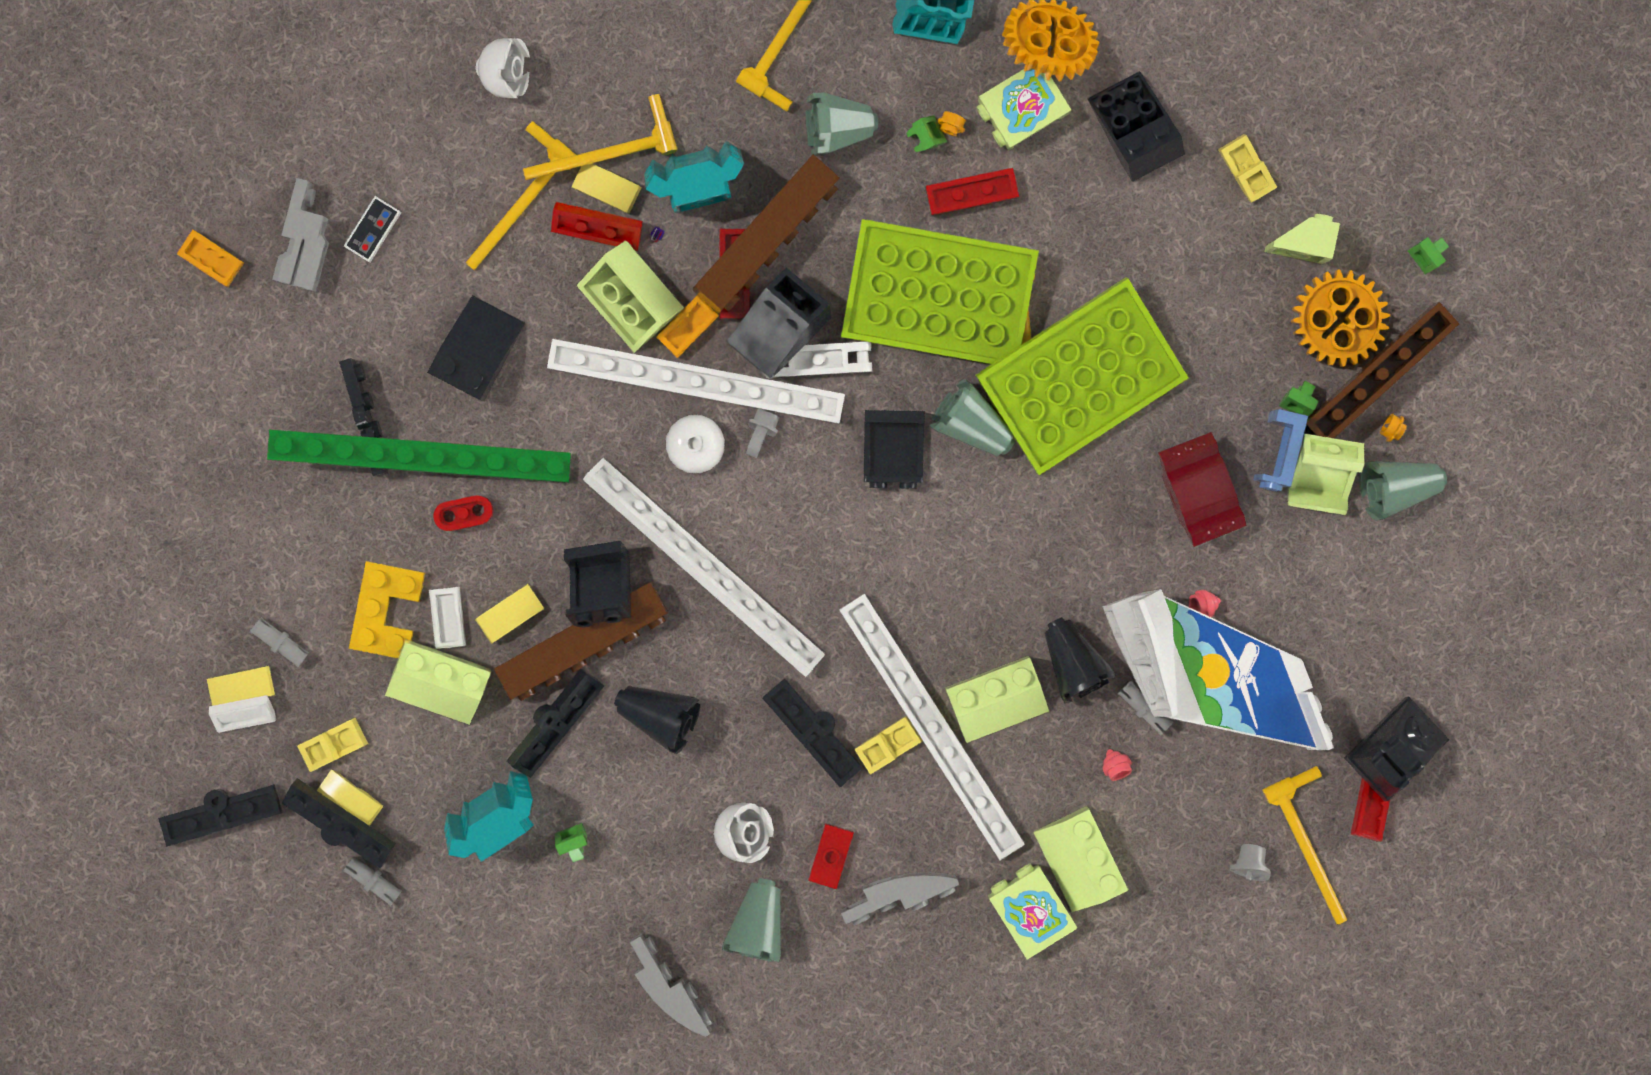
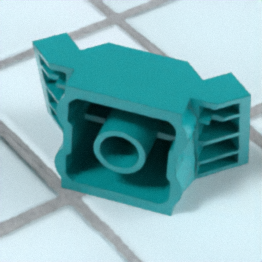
M896 0L897 13L892 23L894 33L958 44L965 30L966 19H970L972 16L974 0Z
M726 141L719 152L706 145L702 151L678 157L672 154L665 166L652 159L644 173L645 188L660 198L669 196L674 213L727 201L732 198L728 181L736 179L744 165L741 149Z
M510 771L507 785L493 782L492 788L469 803L463 802L461 816L447 813L444 832L450 856L466 858L475 853L482 862L534 826L528 817L533 798L527 776Z

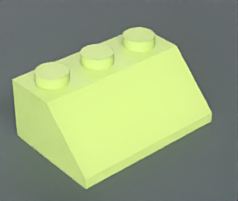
M627 241L607 252L577 284V287L634 353L666 327L684 309Z
M405 639L385 696L470 725L481 701L491 671L484 666Z
M1029 656L945 687L966 743L1049 712L1042 687Z
M1087 806L1033 832L1072 912L1101 904L1128 891Z

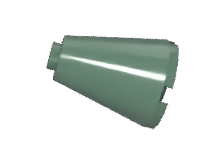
M966 379L959 381L956 386L960 389L953 395L951 392L946 395L932 417V420L936 423L930 424V427L939 433L992 455L1007 454L1015 443V440L1012 439L1014 435L1004 420L971 382Z
M1368 461L1364 463L1366 467L1363 468L1362 473L1359 472L1361 496L1363 498L1367 494L1370 507L1365 509L1370 517L1377 521L1386 519L1441 493L1447 484L1446 472L1435 463Z
M759 878L758 883H751L723 942V951L729 953L734 951L739 952L741 956L769 962H780L781 889L775 887V881Z

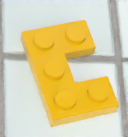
M366 561L349 649L399 658L405 639L412 641L414 631L385 625L390 597L420 602L425 577L424 572Z

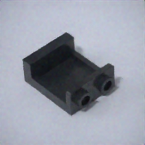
M865 410L863 482H869V488H887V483H899V489H917V483H923L925 411Z
M621 540L564 549V561L570 570V609L565 610L569 621L574 626L585 628L592 626L593 623H617L622 619L631 618L630 552Z

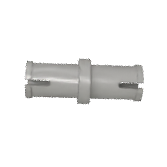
M262 617L250 631L251 634H254L272 647L270 649L272 652H279L297 667L302 664L310 653L288 638V633L285 631L281 633Z
M1131 680L1117 693L1136 711L1135 715L1138 718L1143 717L1159 735H1162L1172 725L1173 721L1167 717L1153 716L1142 692Z
M356 856L351 859L343 870L344 873L346 872L365 886L363 889L366 892L372 891L387 902L389 906L394 903L402 892L401 889H398L380 876L382 873L379 870L375 872L357 859Z

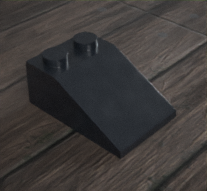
M472 295L442 343L427 373L478 400L485 401L525 322Z

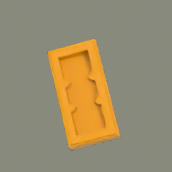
M192 229L177 252V255L226 287L230 286L244 262L194 229Z
M697 295L656 338L679 358L719 315Z

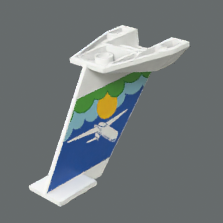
M1161 589L1142 592L1103 606L1115 640L1154 717H1167L1305 747L1307 750H1330L1334 748L1331 742L1333 739L1332 732L1329 726L1324 723L1320 713L1322 706L1319 699L1312 692H1303L1313 687L1302 659L1164 596Z

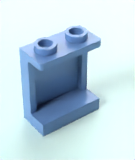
M1281 409L1270 411L1267 423L1283 426L1284 431L1273 476L1266 474L1254 475L1253 480L1260 482L1259 488L1277 492L1282 491V487H1291L1308 416Z

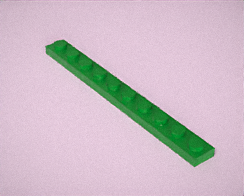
M269 429L267 460L563 483H569L571 453L271 429Z

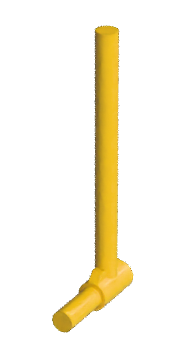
M812 0L797 1L755 69L752 67L744 68L736 79V83L760 98H766L786 112L792 106L793 101L769 87L765 74Z
M660 94L648 97L656 123L651 132L652 136L523 168L525 180L655 148L662 155L677 152L678 149L670 122L666 119Z
M534 121L527 126L526 131L547 148L550 161L576 155L560 140L551 137ZM555 173L535 178L465 262L473 270L479 266Z
M1315 766L1292 778L1287 777L1262 789L1269 804L1280 805L1336 924H1341L1347 921V917L1290 800L1294 797L1297 788L1322 777L1319 768Z

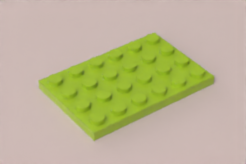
M862 219L841 337L993 364L1022 345L1039 250Z
M1127 277L975 375L1038 475H1041L1189 378Z

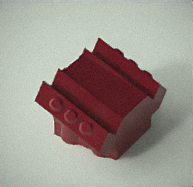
M1212 432L1158 452L1163 470L1162 479L1179 524L1184 527L1193 547L1247 526L1244 513L1239 506L1237 494Z

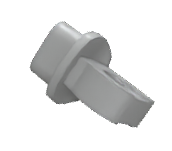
M757 409L754 419H749V428L755 431L746 454L757 458L766 435L776 436L778 432L776 425L779 420L777 415Z

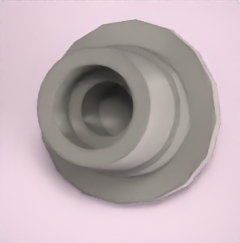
M1242 844L1239 858L1235 865H1229V870L1246 877L1245 880L1247 881L1268 880L1271 876V871L1265 865L1266 849L1258 845Z

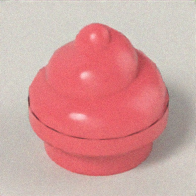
M1198 590L1189 597V608L1212 618L1219 607L1221 599L1206 590Z
M1108 749L1103 762V772L1105 776H1109L1111 781L1120 780L1132 772V762L1126 754Z

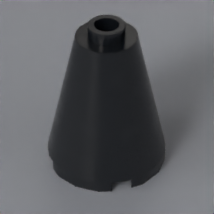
M1061 617L1047 625L1049 630L1044 634L1060 696L1064 704L1073 702L1071 697L1078 693L1079 697L1082 698L1109 684L1110 682L1107 677L1110 679L1117 678L1111 666L1071 620L1065 621Z
M628 686L625 690L621 689L614 702L619 715L674 754L680 753L688 741L683 738L689 729L693 732L701 708V704L697 703L699 699L692 696Z

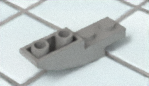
M933 872L907 873L887 877L863 886V891L867 898L841 909V914L846 924L853 922L854 925L868 920L870 918L869 913L877 909L885 912L897 906L896 901L901 899L905 910L911 907L915 911L928 905L927 899L936 895L943 898L956 891L955 886L959 885V882L955 875Z
M640 933L632 938L630 944L643 965L636 970L634 975L644 990L665 1013L678 1023L704 1037L708 1036L711 1033L709 1025L713 1024V1021L705 1008L700 1010L695 1001L698 995L690 982L685 984L682 978L674 983L670 982L673 975L665 962L660 964L655 954L658 952V949L650 936L645 939L643 933Z

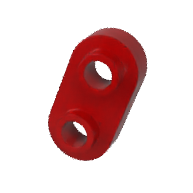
M476 495L439 504L434 511L433 518L435 524L441 530L454 531L486 524L492 518L494 509L488 498ZM478 504L484 508V513L481 516H476L473 512L474 507ZM449 510L455 514V519L452 522H448L444 518L445 513Z

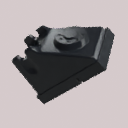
M1408 696L1395 706L1344 759L1384 801H1389L1396 793L1403 790L1409 784V780L1424 769L1427 763L1449 739Z

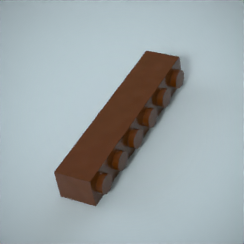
M813 154L697 282L692 290L718 314L723 308L729 312L740 299L736 295L743 286L749 289L760 277L756 273L763 264L769 267L780 255L776 249L783 242L788 246L799 234V231L795 228L803 220L808 224L819 210L815 206L822 198L827 202L838 190L835 183L840 177Z
M1440 302L1432 304L1314 411L1307 419L1305 431L1310 435L1335 438L1459 325L1458 321Z
M650 582L631 592V618L622 619L617 623H593L592 626L585 628L572 625L494 668V671L510 700L518 696L519 700L522 701L536 693L534 690L535 686L544 682L546 687L562 679L559 673L570 668L573 673L588 665L586 658L596 653L597 657L600 658L613 651L614 649L611 644L620 639L626 644L640 636L637 631L640 628L648 625L651 630L666 621L664 615L668 614L669 611L653 582Z

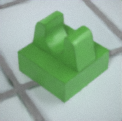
M934 115L912 123L913 127L906 133L907 137L917 134L921 141L918 146L914 147L915 152L936 148L947 142Z
M1427 237L1409 249L1408 252L1424 274H1427L1446 261L1441 253L1449 246L1442 237L1433 243Z
M1304 381L1298 389L1292 387L1284 395L1279 406L1289 412L1309 416L1319 402L1311 397L1315 386Z
M582 823L555 833V846L559 855L569 853L573 863L584 859L582 847L587 845V834Z

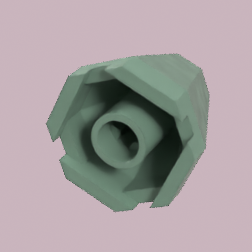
M824 92L812 93L807 97V104L812 103V110H806L805 112L808 146H815V149L810 151L811 155L824 156L872 137L873 132L878 129L877 113H873L869 105Z

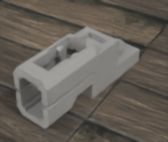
M296 178L281 235L290 239L287 252L278 256L272 280L316 292L329 242L324 235L328 218L306 211L307 206L312 207L316 190L312 189L313 184L311 182Z

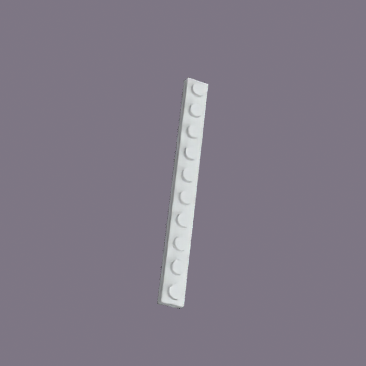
M552 339L547 365L548 369L838 424L840 423L845 394L557 339Z
M604 458L586 474L583 480L805 677L824 657L825 654Z
M861 595L839 609L999 860L1025 845L866 595Z

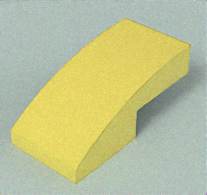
M1243 134L1218 149L1251 203L1277 188L1263 161H1260L1247 135Z
M594 164L581 166L572 185V188L627 214H630L642 188Z
M527 584L475 620L492 644L541 612L544 607Z
M269 666L207 679L212 706L265 695H275Z
M906 715L855 748V751L871 775L923 740Z
M353 718L297 747L309 771L312 772L367 745L368 742L356 718Z
M331 770L317 789L319 793L369 826L383 808V805L371 795L357 788L335 770Z

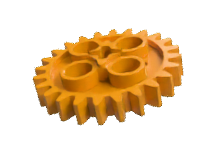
M1028 0L1027 5L1019 2L1017 9L1012 8L1010 15L1006 18L1002 36L1005 37L1003 46L1009 47L1008 55H1016L1015 64H1025L1023 71L1026 72L1031 68L1034 69L1035 77L1044 73L1046 80L1049 81L1051 76L1055 75L1060 82L1065 74L1070 80H1073L1075 73L1082 76L1085 69H1090L1098 53L1097 48L1100 44L1096 40L1098 32L1091 31L1094 23L1084 22L1087 14L1077 15V6L1071 9L1066 8L1067 1H1063L1061 5L1056 4V0H1051L1050 3H1046L1045 0H1039L1038 3L1034 0ZM1052 21H1053V30H1052V33H1051V31H1049V30H1050V27H1051ZM1051 45V46H1052V49H1051V51H1050V57H1049V56H1048V48H1049V46Z
M1340 269L1336 270L1333 279L1329 272L1323 273L1324 282L1318 277H1314L1312 279L1314 288L1305 285L1303 289L1307 295L1296 296V299L1302 305L1292 307L1294 312L1299 313V317L1292 319L1291 323L1299 324L1300 326L1293 334H1302L1304 337L1298 345L1308 344L1310 346L1306 352L1307 355L1316 351L1318 353L1316 357L1317 362L1327 357L1328 366H1332L1335 360L1338 359L1340 367H1344L1347 358H1349L1352 365L1357 364V355L1364 360L1368 359L1369 356L1366 349L1373 352L1377 351L1378 348L1374 341H1384L1385 338L1379 332L1389 329V326L1382 323V319L1390 317V314L1381 312V308L1385 307L1388 302H1379L1377 299L1383 293L1382 290L1373 293L1371 290L1375 282L1363 284L1365 278L1363 274L1354 280L1352 270L1347 272L1345 278H1343ZM1336 289L1343 291L1346 295V301L1343 305H1338L1333 301L1332 296ZM1358 298L1359 302L1344 317L1346 324H1338L1326 339L1322 338V334L1337 320L1338 317L1335 313L1344 312L1351 302ZM1358 309L1364 310L1368 315V321L1365 325H1360L1355 320V313ZM1316 311L1323 313L1326 317V324L1322 328L1317 327L1313 323L1312 318ZM1338 331L1344 332L1348 337V343L1344 348L1335 343V335Z

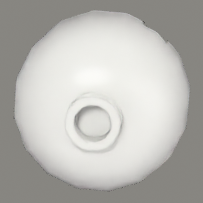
M503 38L490 42L483 49L476 62V72L483 86L497 97L517 98V96L525 94L527 90L529 72L523 75L524 57L530 56L525 43L521 39Z
M688 415L680 418L671 426L666 436V451L669 459L677 468L687 473H703L711 470L720 462L724 453L725 439L720 427L713 420L703 415Z
M736 803L731 805L716 820L714 827L715 843L721 853L731 860L746 863L761 860L770 848V846H767L769 837H773L772 819L766 809L758 807L756 804Z

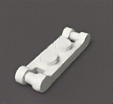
M871 342L805 345L789 361V367H783L773 378L873 372L872 363H869L868 351H871ZM848 352H857V363L848 364Z

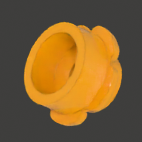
M944 111L942 118H938V123L941 125L940 130L945 134L957 136L958 133L965 132L963 127L966 120L963 117Z
M1390 414L1380 430V434L1386 437L1387 442H1391L1393 439L1398 441L1403 436L1407 425L1403 424L1404 417H1397L1394 414Z

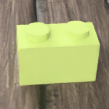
M1315 214L1314 217L1308 218L1265 247V252L1324 264L1333 259L1340 223L1332 222L1333 217Z

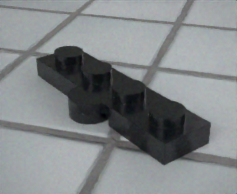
M352 358L339 361L352 404L355 424L358 430L363 429V431H360L361 436L383 437L378 420L373 421L370 412L371 409H374L370 392H364L362 381L366 380L362 364H356L355 359ZM371 468L373 476L388 474V469Z
M580 669L552 705H542L535 711L533 720L536 725L507 759L511 767L531 778L604 688V685L597 678Z
M785 678L762 697L839 787H842L862 769V766L832 733L835 727L833 715L827 711L815 713Z
M298 778L291 784L282 802L283 805L320 828L321 837L327 844L337 846L342 843L380 869L386 863L396 844Z
M275 784L232 797H229L224 790L214 789L205 795L204 805L158 818L166 847L283 812Z

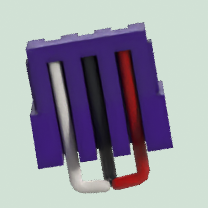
M655 226L650 234L652 236L651 240L655 241L657 239V241H661L665 231Z

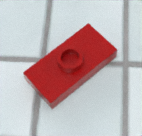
M1363 778L1361 780L1350 835L1382 842L1390 800L1384 801Z
M825 823L808 881L837 889L854 834L853 831Z

